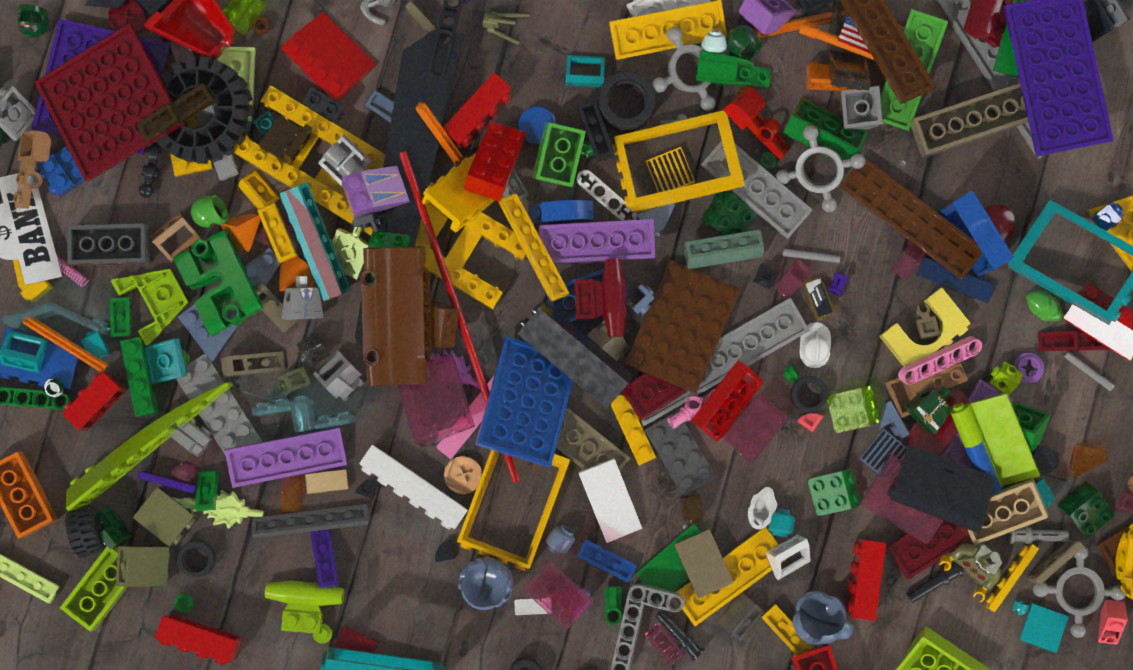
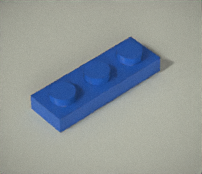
M585 539L577 557L629 583L637 565Z

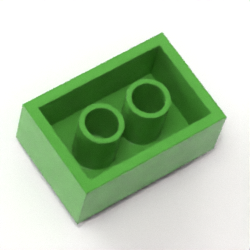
M545 121L532 177L542 181L573 187L586 131Z

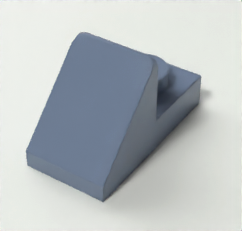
M885 402L877 429L891 423L892 426L890 428L895 436H899V438L908 436L909 432L892 402Z

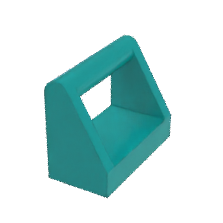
M567 55L565 86L601 88L604 82L605 57ZM570 63L601 64L600 76L570 75Z
M9 330L0 350L1 364L39 373L48 339ZM12 340L40 345L36 356L10 350Z

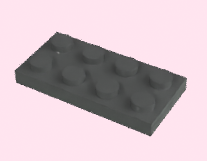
M676 411L644 431L684 497L715 479L716 476L686 424L682 423L673 429L668 423L667 419L678 413Z

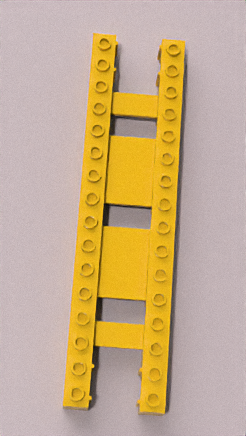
M270 85L261 99V103L268 111L275 110L279 112L285 119L301 129L305 124L312 127L311 139L291 166L260 148L247 135L244 136L246 139L241 146L238 144L233 146L236 150L233 153L291 189L308 183L316 204L353 225L352 220L354 218L343 186L323 167L315 179L299 169L318 138L333 145L341 136L345 135L372 161L365 170L383 168L385 154ZM430 181L429 186L433 187L435 184ZM429 201L425 204L437 237L449 217ZM481 212L465 225L447 257L443 258L453 286L494 310L503 296V292L499 290V287L496 286L495 288L480 279L477 274L473 275L463 269V266L481 237L493 243L496 248L502 247L508 250L516 260L524 261L527 255L514 231ZM421 219L415 246L425 247V268L442 279ZM368 227L362 229V231L371 236L373 228Z

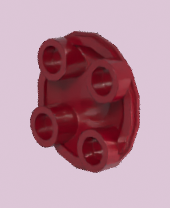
M999 204L989 205L984 208L1002 239L1009 238L1014 232L1016 225L1015 217L1011 210Z

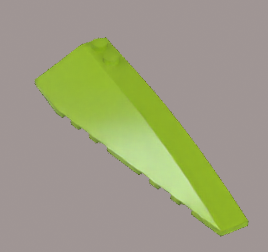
M226 382L177 407L128 439L96 466L93 464L84 471L86 473L81 478L78 476L70 482L71 486L66 490V509L71 511L88 506L168 440L170 435L176 430L172 426L174 423L178 427L188 423L233 386L232 382Z

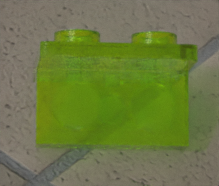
M232 0L222 11L233 28L240 34L245 35L266 4L261 0Z

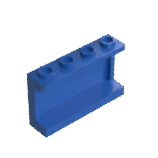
M6 327L1 348L3 346V343L6 339L9 330L41 338L45 337L40 334H35L27 331ZM13 339L10 350L36 356L40 345ZM48 340L39 373L2 365L0 361V377L12 379V376L19 377L20 382L29 384L33 380L37 381L38 386L44 387L48 379L57 378L64 384V392H68V389L74 390L75 388L73 382L79 358ZM75 343L84 349L82 344Z

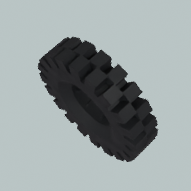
M200 56V59L196 57L185 58L186 63L177 61L171 65L173 71L170 72L165 69L159 76L163 80L162 82L172 102L174 103L204 83L209 87L217 100L214 107L215 113L212 119L209 120V123L201 128L195 127V129H191L188 127L189 124L183 121L184 125L162 137L157 143L167 150L168 153L191 163L208 164V160L212 162L222 160L223 154L229 156L236 151L233 147L235 144L241 146L246 139L242 135L243 131H250L252 122L248 121V116L254 115V106L249 104V101L253 100L251 91L245 88L247 83L235 70L216 59L213 60L209 57Z

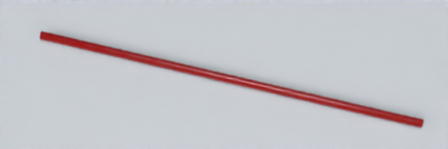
M401 152L399 155L451 305L460 309L458 325L485 403L487 404L490 391L427 209L422 203L423 198L407 152ZM503 454L513 483L521 481L513 457Z

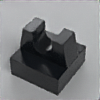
M760 264L752 282L770 290L778 271Z

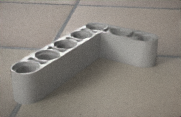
M640 583L630 588L611 670H616L617 664H622L625 666V670H630L645 605L678 612L685 605V598L682 594ZM635 588L642 590L643 596L641 598L634 596L633 591ZM653 593H659L662 601L659 603L654 602L652 599ZM674 597L678 598L681 601L680 607L672 606L671 599ZM630 607L638 609V616L633 617L630 615ZM631 626L634 629V635H627L625 627ZM621 645H627L630 653L623 654L620 650Z

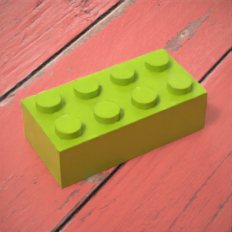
M107 546L60 607L61 610L90 632L98 628L128 589V587L116 585L117 547L109 549Z

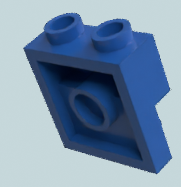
M67 146L55 154H50L47 162L36 164L39 168L36 170L37 173L41 175L43 180L46 178L50 183L47 187L53 195L57 194L63 197L85 181Z

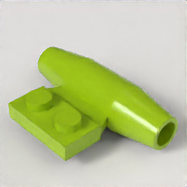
M292 580L268 582L265 586V598L287 603L282 615L281 631L321 634L323 614L319 606L343 604L344 588L336 586L319 588L318 582Z

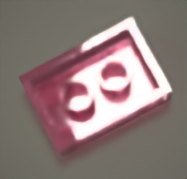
M758 393L721 439L747 461L753 463L789 417Z
M551 560L523 588L565 630L593 602V599Z

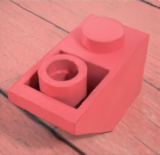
M1105 600L1100 613L1099 643L1118 644L1128 621L1125 602Z

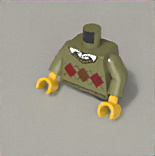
M964 543L952 551L950 556L943 555L940 558L939 565L946 563L944 570L947 571L951 568V563L954 560L979 585H983V587L976 588L973 595L975 597L976 594H981L982 597L979 602H983L987 590L990 591L1000 579L1001 569L999 567L1002 564V560L997 552H992L984 544L971 545Z

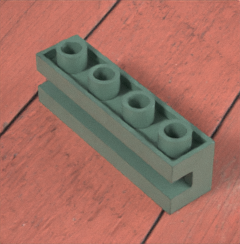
M754 230L685 242L684 254L688 269L763 257L764 243L761 231Z

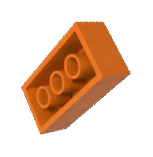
M16 452L0 460V505L17 538H25L59 520L25 453Z

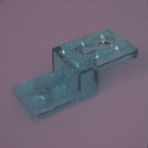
M306 395L294 397L295 401L291 402L289 399L276 400L274 405L264 402L256 404V408H251L252 416L255 417L291 411L296 433L357 423L356 416L350 415V412L336 413L337 417L331 418V415L317 417L314 399H310Z

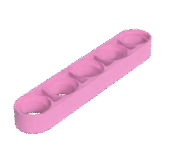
M969 336L902 367L898 374L899 380L907 385L917 383L977 355L982 349V342L973 336ZM975 342V347L969 350L970 344ZM959 349L958 356L953 357L955 350ZM943 356V362L938 365V359ZM928 364L927 369L921 372L923 365ZM911 371V377L905 379L906 374Z

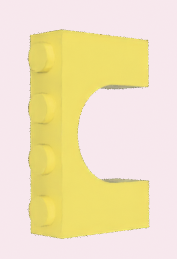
M939 288L924 300L939 321L940 335L937 336L934 342L929 345L914 343L898 323L892 325L879 336L903 367L936 352L942 346L944 348L954 342L952 340L953 337L957 334L960 337L969 330L967 326L971 323L943 288Z

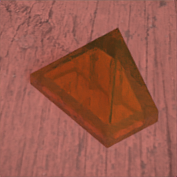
M1075 443L1069 463L1072 477L1075 479L1107 461L1105 448L1100 445Z
M294 475L285 477L281 491V513L301 512L305 476Z

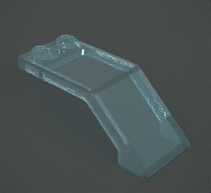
M53 302L0 318V322L15 329L20 328L28 331L29 327L23 324V320L31 317L42 320L60 314L98 333L108 336L111 334V328L107 327L109 323L95 317L92 320Z

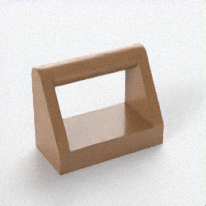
M180 212L150 235L152 242L171 263L174 261V256L189 249L196 240L201 239ZM185 225L193 236L169 254L162 243Z

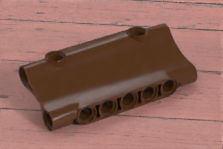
M425 247L363 248L364 272L361 274L363 360L367 364V385L428 384L427 363L431 360L430 276L429 270L425 268ZM371 274L375 276L374 282L371 279ZM373 352L377 354V360L373 357Z

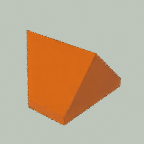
M248 213L231 218L220 226L226 230L236 249L249 252L261 218L259 215Z
M298 256L282 262L279 266V291H285L286 288H296V276H307L308 287H313L316 283L311 275L309 265Z

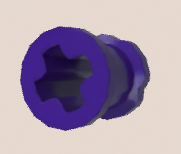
M834 272V279L830 287H827V291L842 297V291L850 278Z

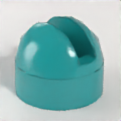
M1014 599L1012 605L1013 612L1015 614L1018 612V615H1024L1029 608V604Z

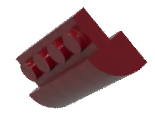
M972 0L963 31L975 40L981 38L993 48L999 47L1007 23L1003 7L1012 4L1013 0Z

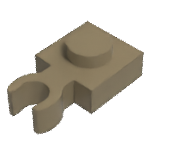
M928 304L925 306L926 312L924 313L920 311L919 306L916 309L917 315L921 318L916 320L920 340L940 335L936 317L929 316L930 307Z

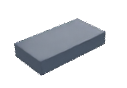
M375 89L365 106L391 123L394 101Z

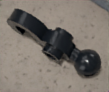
M157 142L152 144L148 165H144L142 169V176H144L145 181L139 187V194L143 198L152 196L154 193V189L151 186L152 182L159 177L160 169L157 168L158 154L162 153V147Z

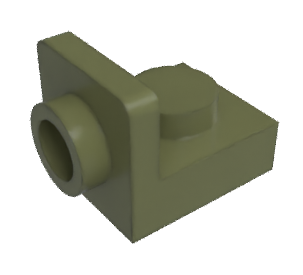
M304 367L285 373L278 378V386L285 396L311 385Z

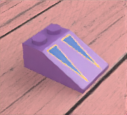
M397 166L359 171L342 177V186L354 219L410 202Z

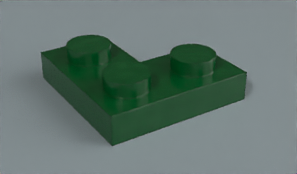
M112 506L104 508L97 513L101 524L106 527L99 535L102 538V542L109 549L119 546L133 537Z

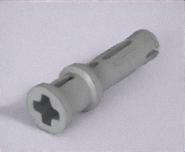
M1025 527V529L1020 528L1008 533L1010 544L1014 542L1030 544L1032 541L1068 542L1069 540L1068 530H1032L1030 527Z

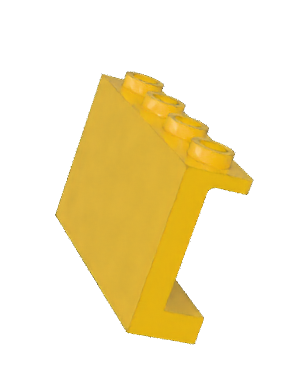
M476 153L471 157H465L458 167L454 166L445 177L441 176L433 187L431 185L428 186L423 193L422 203L425 205L430 201L453 221L450 228L455 233L495 201L464 190L466 177Z

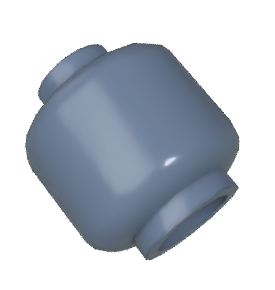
M565 525L555 526L546 539L549 545L548 549L554 554L567 553L575 542L574 532Z

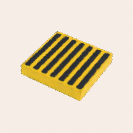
M681 147L645 161L658 193L695 183Z

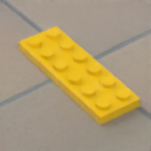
M721 0L609 22L616 60L676 48L674 42L669 41L667 38V31L671 27H677L681 30V40L684 46L702 43L706 33H710V30H720L721 34H724L725 38L727 37Z
M766 527L756 532L722 557L733 580L732 584L701 598H697L691 582H688L676 591L684 596L685 605L682 610L694 626H697L772 571L766 552L779 544ZM674 597L677 603L681 605V601Z

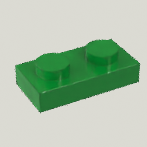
M110 298L111 337L132 336L130 298Z
M217 471L198 472L195 510H216L219 473Z

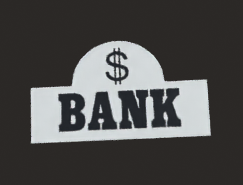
M17 174L0 177V191L4 202L0 204V258L6 260L19 259L25 285L62 277L39 189H32L29 209L15 208L13 199L18 187L16 183ZM31 176L28 177L29 185H32L33 178Z

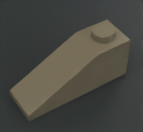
M283 351L228 356L221 359L223 378L285 370Z

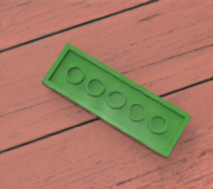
M911 9L903 32L926 71L930 74L948 21ZM886 80L880 95L883 123L909 131L911 127L910 122L914 118L921 96L900 104Z

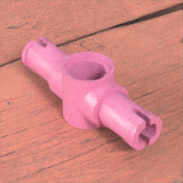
M715 389L702 397L691 396L687 398L685 406L678 413L667 419L670 426L675 429L680 424L690 421Z

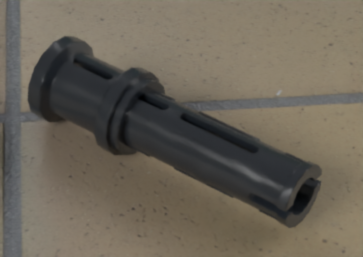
M953 561L949 570H938L937 575L906 594L913 604L938 587L949 585L950 581L964 575L957 563Z
M665 610L660 611V614L658 613L655 616L680 643L679 648L681 650L684 649L688 653L692 662L705 651L704 648H700L695 643L694 637L688 636Z

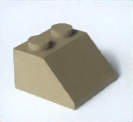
M605 320L587 335L616 361L631 349L623 337H608Z

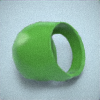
M218 196L198 198L192 205V219L201 227L209 228L213 226V223L223 225L229 220L228 210ZM214 206L219 208L222 218L217 214Z

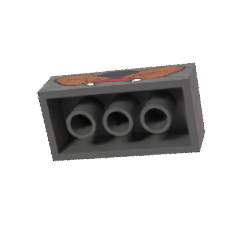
M145 223L68 225V264L71 266L150 264L149 226Z

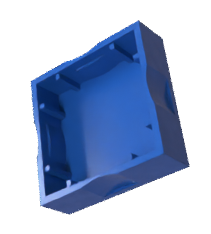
M973 191L937 212L973 239L979 246L982 255L971 267L977 277L997 269L1014 258Z

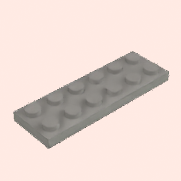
M722 141L700 165L716 179L730 176ZM735 144L744 178V187L731 189L730 191L750 206L782 236L788 239L813 210Z
M206 354L185 366L187 376L176 379L189 400L225 383ZM230 389L199 413L224 454L225 449L263 442Z

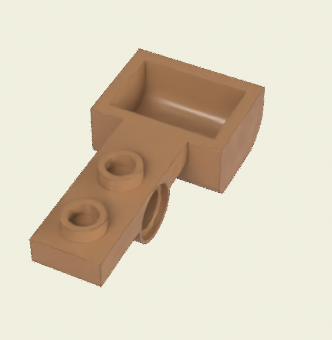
M28 131L24 132L21 136L18 161H21L20 172L16 177L18 187L13 199L15 208L29 209L32 189H37L42 184L41 175L35 172L34 169L36 162H47L49 160L51 139L45 132ZM29 176L33 178L32 185L28 183Z
M958 363L912 385L905 384L899 380V377L885 382V385L900 418L910 415L904 406L925 388L938 392L942 386L951 388L968 381L961 363ZM912 372L907 373L905 379H909Z

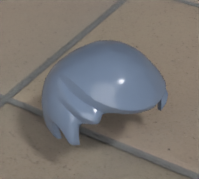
M491 557L476 558L462 569L458 589L461 590L463 598L470 606L479 610H489L494 607H500L508 601L513 591V576L511 571L501 561Z

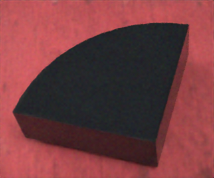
M364 482L358 486L355 493L373 500L380 482Z
M451 540L439 546L435 554V562L455 559Z

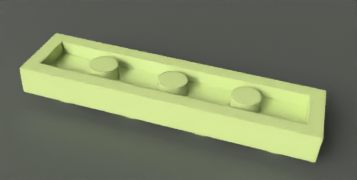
M0 553L1 578L49 604L52 603L61 586Z

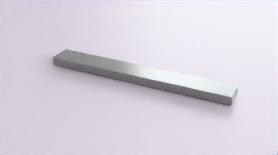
M173 41L169 42L176 62L186 63L185 58L196 57L194 51ZM214 104L196 114L200 128L208 124L209 120L212 119L215 113ZM223 154L222 160L213 162L221 181L239 174L232 154L229 156Z

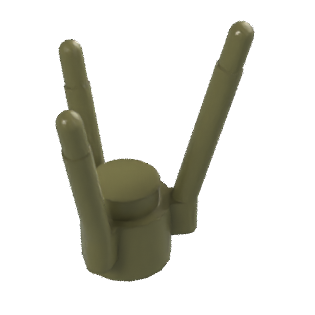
M486 12L483 19V27L488 28L487 32L494 33L518 45L519 41L495 30V28H499L500 23L516 24L515 21L501 19V17H530V14Z

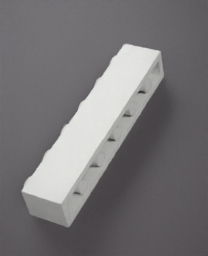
M375 445L369 448L359 463L363 466L361 468L363 472L370 476L372 473L376 475L378 482L384 486L388 484L392 486L394 493L400 497L404 495L408 497L410 504L416 508H419V506L426 510L425 514L432 519L435 517L439 518L442 521L440 524L448 530L451 528L456 529L468 512L467 508Z

